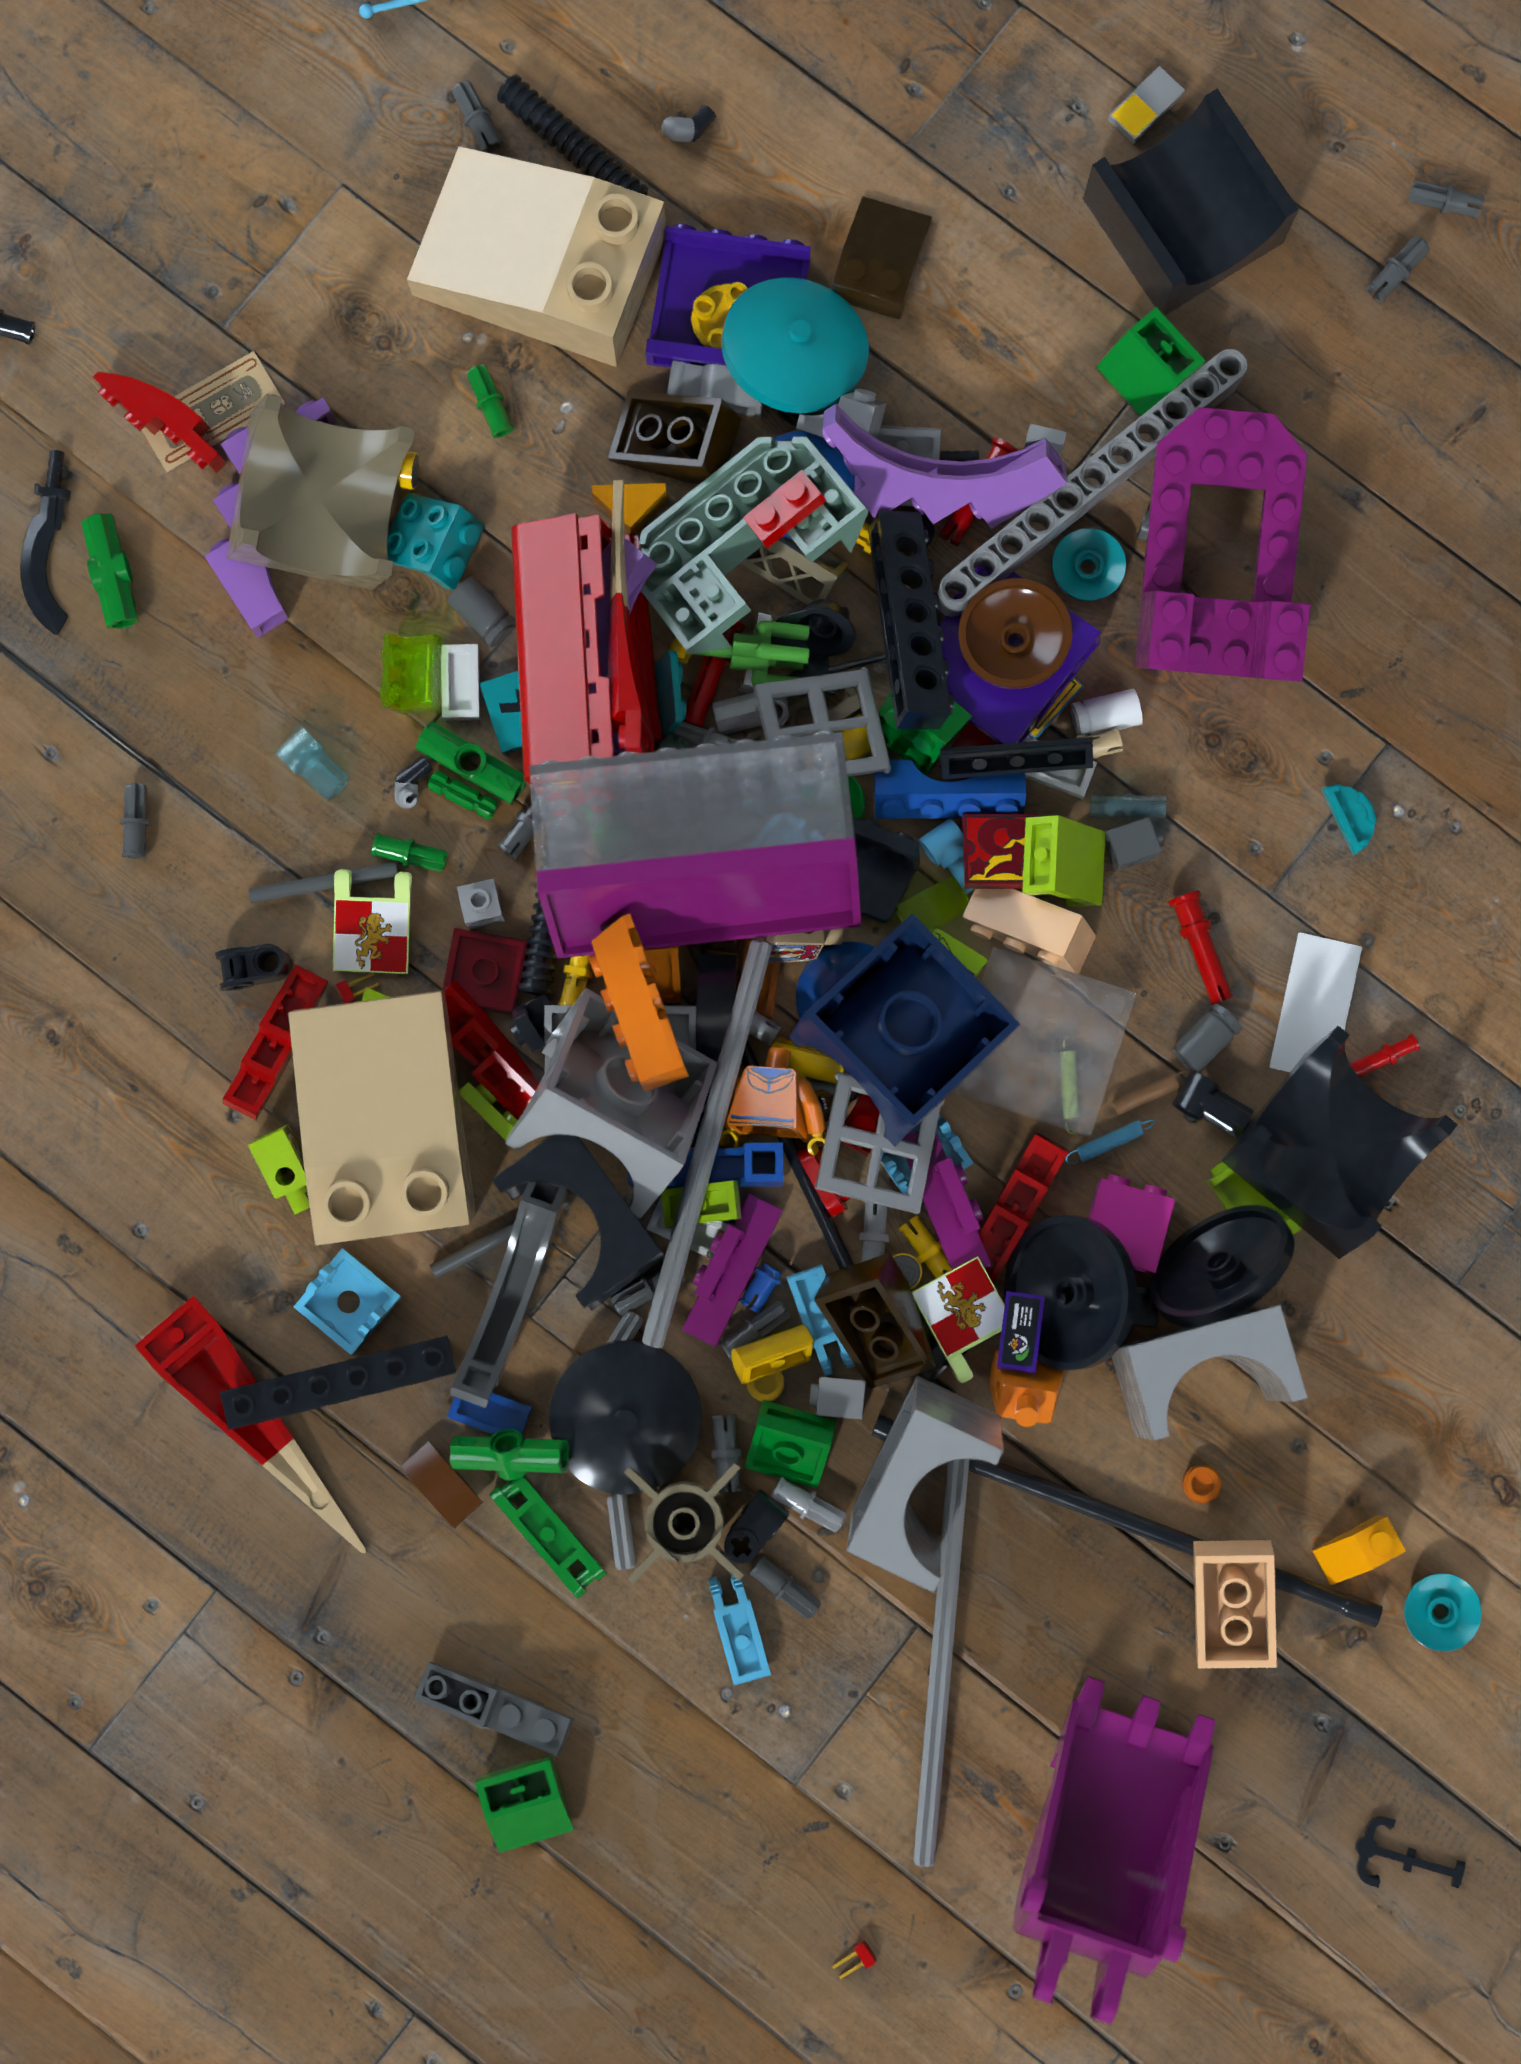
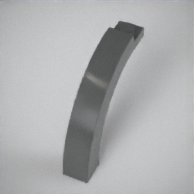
M530 1182L527 1184L520 1199L515 1223L496 1281L473 1340L451 1387V1396L484 1408L487 1407L493 1391L498 1386L536 1290L568 1189L545 1182Z

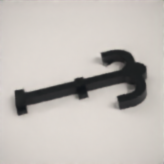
M1385 1816L1372 1818L1367 1824L1364 1837L1356 1841L1355 1849L1359 1854L1356 1865L1357 1875L1368 1885L1379 1888L1381 1881L1379 1875L1368 1876L1365 1870L1368 1858L1378 1855L1404 1863L1403 1871L1411 1873L1412 1866L1453 1877L1451 1886L1458 1889L1461 1886L1466 1863L1464 1861L1457 1860L1454 1869L1416 1858V1849L1408 1847L1407 1854H1402L1376 1846V1843L1373 1841L1376 1828L1384 1825L1391 1830L1395 1826V1819Z

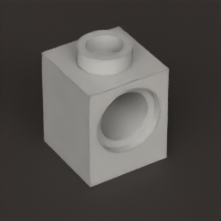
M494 878L457 887L464 922L469 930L505 922L499 890Z
M819 1377L818 1384H811L809 1407H816L815 1415L862 1419L865 1381Z

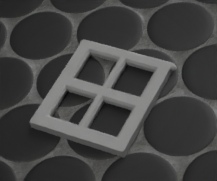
M861 667L860 670L755 685L754 691L776 788L876 772H884L886 774L890 772L889 756L869 671L866 667ZM857 687L863 716L830 721L823 691ZM807 694L814 724L780 728L773 698ZM866 727L873 757L839 762L832 732ZM816 734L823 764L789 769L783 739Z
M836 1073L835 1079L837 1083L815 1189L915 1214L920 1213L940 1107L944 1104V1101L921 1122L917 1143L902 1140L894 1147L884 1136L886 1127L880 1113L876 1133L844 1125L851 1091L868 1094L850 1074ZM841 1141L872 1149L865 1184L834 1176ZM882 1152L914 1159L907 1194L876 1187Z

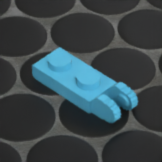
M821 1264L790 1275L786 1279L802 1323L807 1327L814 1340L813 1348H815L824 1376L826 1377L833 1374V1367L830 1358L826 1355L823 1347L824 1344L837 1340L843 1364L846 1365L847 1369L855 1366V1364L814 1301L826 1276Z
M732 1575V1586L736 1591L739 1602L724 1606L722 1598L723 1592L720 1581L717 1580L716 1576L708 1578L716 1608L713 1609L733 1684L738 1685L771 1675L750 1599H747L742 1578L738 1581Z

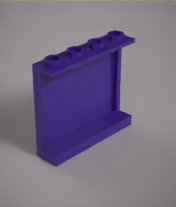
M676 224L674 227L665 226V244L650 339H647L645 352L647 365L671 368L672 361L699 366L707 364L726 365L722 349L705 347L693 332L691 315L695 299L715 285L739 282L746 285L749 289L760 282L775 278L807 280L811 246H804L802 242L793 239H787L783 242L769 241L766 237L758 234H750L747 237L734 236L729 231L722 229H713L710 232L699 231L687 224Z
M980 566L975 569L979 576L991 575L990 571L985 567ZM1013 571L1005 579L1022 577ZM958 593L953 599H961L963 595ZM1067 609L1072 622V644L1069 654L1060 669L1049 679L1038 685L1023 689H1005L989 684L970 669L964 660L959 644V623L962 614L953 617L946 616L941 623L938 622V625H941L943 628L942 655L943 659H947L949 666L948 678L946 680L948 692L952 693L956 703L972 715L968 723L998 744L1025 742L1099 646L1101 631ZM1013 637L1009 641V644L1014 647L1020 646L1023 643L1019 637Z

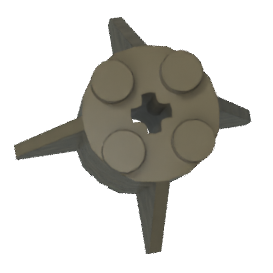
M736 1463L709 1489L700 1483L684 1480L670 1484L662 1491L633 1468L628 1467L624 1473L653 1500L647 1509L645 1528L648 1541L654 1549L627 1579L632 1585L660 1555L672 1562L688 1563L701 1560L710 1553L738 1581L744 1576V1573L717 1544L722 1535L724 1513L721 1502L716 1497V1494L740 1469ZM680 1512L684 1514L690 1513L694 1517L692 1522L695 1524V1527L690 1529L688 1526H685L682 1530L678 1528L679 1518L676 1514Z

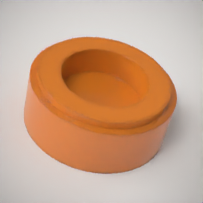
M1194 1465L1183 1475V1492L1194 1502L1209 1503L1217 1498L1221 1491L1222 1482L1220 1475L1210 1466Z

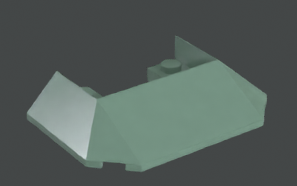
M758 437L641 531L639 540L641 551L657 563V566L644 583L641 592L689 654L732 648L722 633L748 614L751 609L725 575L764 545L743 517L800 470L807 475L821 492L826 502L789 530L787 534L811 563L839 540L850 553L852 552L867 517L868 510L808 437H793L792 441H775L773 437Z

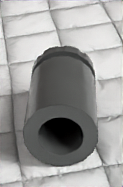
M473 576L460 583L447 599L452 608L480 637L485 639V642L490 647L503 642L516 626V620L509 616V613Z
M1215 1003L1210 1008V1012L1205 1013L1171 1048V1051L1188 1070L1200 1073L1233 1040L1234 1035H1238L1243 1028L1229 1010Z

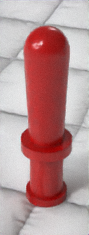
M1411 1033L1407 1038L1397 1043L1382 1045V1050L1353 1061L1350 1065L1358 1077L1362 1078L1388 1063L1391 1065L1396 1064L1398 1058L1413 1051H1419L1420 1046L1415 1036Z

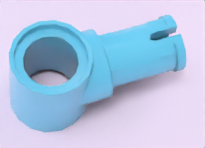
M948 818L919 838L918 841L931 862L937 867L941 865L943 869L948 868L967 895L974 889H964L963 835L954 821Z

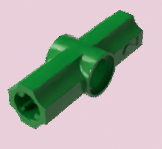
M112 513L90 515L81 521L90 557L87 560V567L92 585L99 595L106 627L108 629L131 627L139 622L136 602L130 585L133 583V576L127 555L121 548L114 516Z
M433 721L425 726L420 734L415 749L457 773L464 781L474 783L511 806L524 790L526 784L524 774L484 752L479 745L467 742ZM475 755L481 758V764L476 770L467 771L462 768V763L466 757Z
M503 1429L496 1432L492 1437L454 1436L450 1444L449 1460L452 1469L497 1471L498 1476L504 1480H516L523 1477L527 1472L566 1473L569 1465V1445L567 1440L524 1439L521 1433L515 1429Z

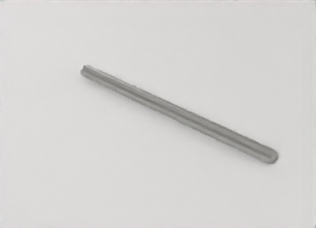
M752 940L750 942L642 1338L643 1343L651 1347L662 1348L665 1343L770 958L772 945L761 940Z
M969 1459L949 1461L947 1465L941 1534V1579L937 1585L913 1858L915 1865L922 1867H932L935 1864Z

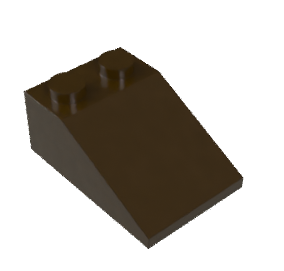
M862 196L841 252L831 290L852 306L900 320L932 216Z
M628 391L608 459L614 463L680 481L700 484L729 461L741 418L721 398Z
M891 1253L826 1274L814 1301L870 1389L935 1369L936 1362L909 1282Z

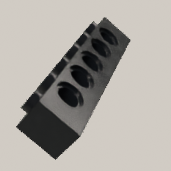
M878 511L868 529L896 729H940L948 716L953 712L954 698L947 688L946 680L948 678L949 666L947 659H943L941 647L944 633L942 626L938 625L936 613L939 601L937 593L933 592L931 580L934 568L932 560L928 559L927 556L928 529L923 527L921 512Z
M443 1336L220 1391L228 1430H234L456 1374L448 1336Z

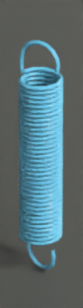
M1137 1120L1098 1139L1096 1138L1077 1147V1150L1070 1152L1066 1157V1162L1068 1164L1078 1162L1070 1163L1067 1159L1071 1153L1078 1151L1079 1157L1084 1163L1106 1151L1108 1152L1135 1138L1137 1139L1144 1135L1140 1124L1153 1121L1152 1125L1145 1128L1146 1130L1152 1127L1155 1121L1148 1120L1141 1123Z

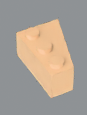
M975 889L962 916L971 927L970 932L986 940H990L991 937L1004 942V946L1018 953L1026 952L1046 964L1059 967L1076 976L1079 975L1096 938L1095 933L1082 915L1015 889Z

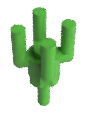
M760 621L757 624L756 635L734 633L732 643H729L732 648L694 654L730 658L729 669L752 670L751 683L754 687L756 684L798 679V677L767 674L768 667L803 670L804 663H808L809 648L771 644V637L808 641L809 626Z

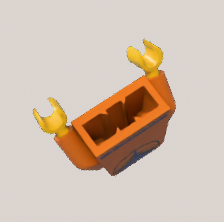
M777 1047L769 1048L766 1067L747 1066L742 1076L736 1079L724 1123L726 1130L722 1131L719 1141L720 1145L725 1146L729 1144L730 1135L735 1140L734 1148H738L746 1143L747 1134L807 1139L809 1133L813 1138L808 1143V1151L814 1156L818 1153L816 1141L824 1143L826 1132H824L826 1124L822 1107L811 1083L797 1070L789 1068L791 1055L789 1050Z

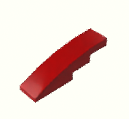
M294 965L261 1020L259 1032L240 1062L241 1068L222 1098L224 1105L257 1120L293 1055L288 1012L317 1007L328 985V980L298 965Z
M454 980L444 989L452 1034V1045L474 1066L470 1074L506 1110L519 1120L539 1083L508 1039L483 1009Z
M1035 1132L978 1233L992 1265L985 1268L993 1285L1069 1152L1065 1147L1038 1132Z

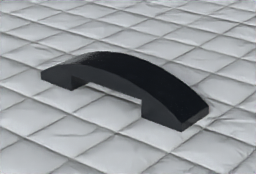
M700 954L697 987L696 1051L718 1063L737 993L738 955ZM710 1085V1088H709V1091H708V1094H707V1097H706V1100H705L704 1105L707 1104V1100H708V1096H709V1093H710L711 1085Z

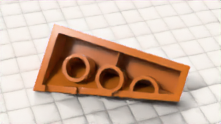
M630 913L623 915L591 941L595 954L589 955V960L596 978L604 977L607 988L601 990V994L608 1013L614 1010L616 1012L619 1024L613 1025V1029L620 1048L627 1046L632 1058L625 1061L632 1083L639 1081L644 1092L689 1076L636 926Z

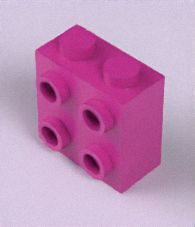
M1109 1174L1107 1180L1101 1178L1097 1181L1087 1218L1098 1221L1115 1234L1126 1249L1134 1270L1149 1274L1156 1273L1175 1199L1166 1197L1167 1190L1163 1188L1145 1185L1144 1190L1130 1187L1131 1180Z

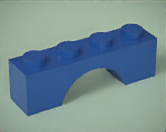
M889 760L891 765L889 773L876 772L873 775L874 819L962 818L963 814H1024L1025 773L970 777L958 782H942L931 779L921 773L912 760Z

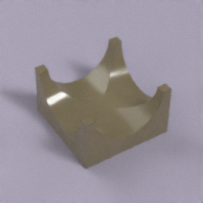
M266 394L250 414L226 558L373 590L388 579L392 573L393 561H390L387 555L389 516L398 475L406 453L413 444L415 429L399 426L389 430H362L331 425L299 415L281 403L282 397Z

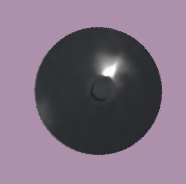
M1247 1205L1216 1213L1191 1227L1165 1251L1158 1262L1156 1273L1152 1274L1150 1280L1151 1299L1161 1315L1175 1325L1200 1327L1229 1319L1258 1302L1282 1278L1294 1253L1295 1241L1293 1233L1283 1217L1269 1207Z
M1073 1215L1055 1216L1047 1218L1030 1228L1013 1250L1005 1275L1004 1298L1006 1299V1291L1045 1296L1037 1360L1044 1365L1059 1370H1081L1100 1365L1113 1356L1122 1346L1131 1330L1137 1307V1282L1134 1268L1126 1249L1115 1234L1103 1224L1087 1217Z
M634 1340L607 1342L581 1354L565 1369L559 1378L550 1403V1433L553 1440L568 1441V1469L587 1485L613 1494L642 1493L644 1491L624 1472L630 1466L656 1487L665 1484L676 1476L692 1457L700 1438L702 1428L700 1397L693 1379L687 1370L665 1350Z

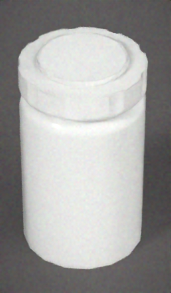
M1134 688L1086 699L1082 703L1078 701L1071 704V717L1077 735L1084 734L1087 737L1088 735L1104 733L1115 728L1121 730L1142 725L1141 706Z

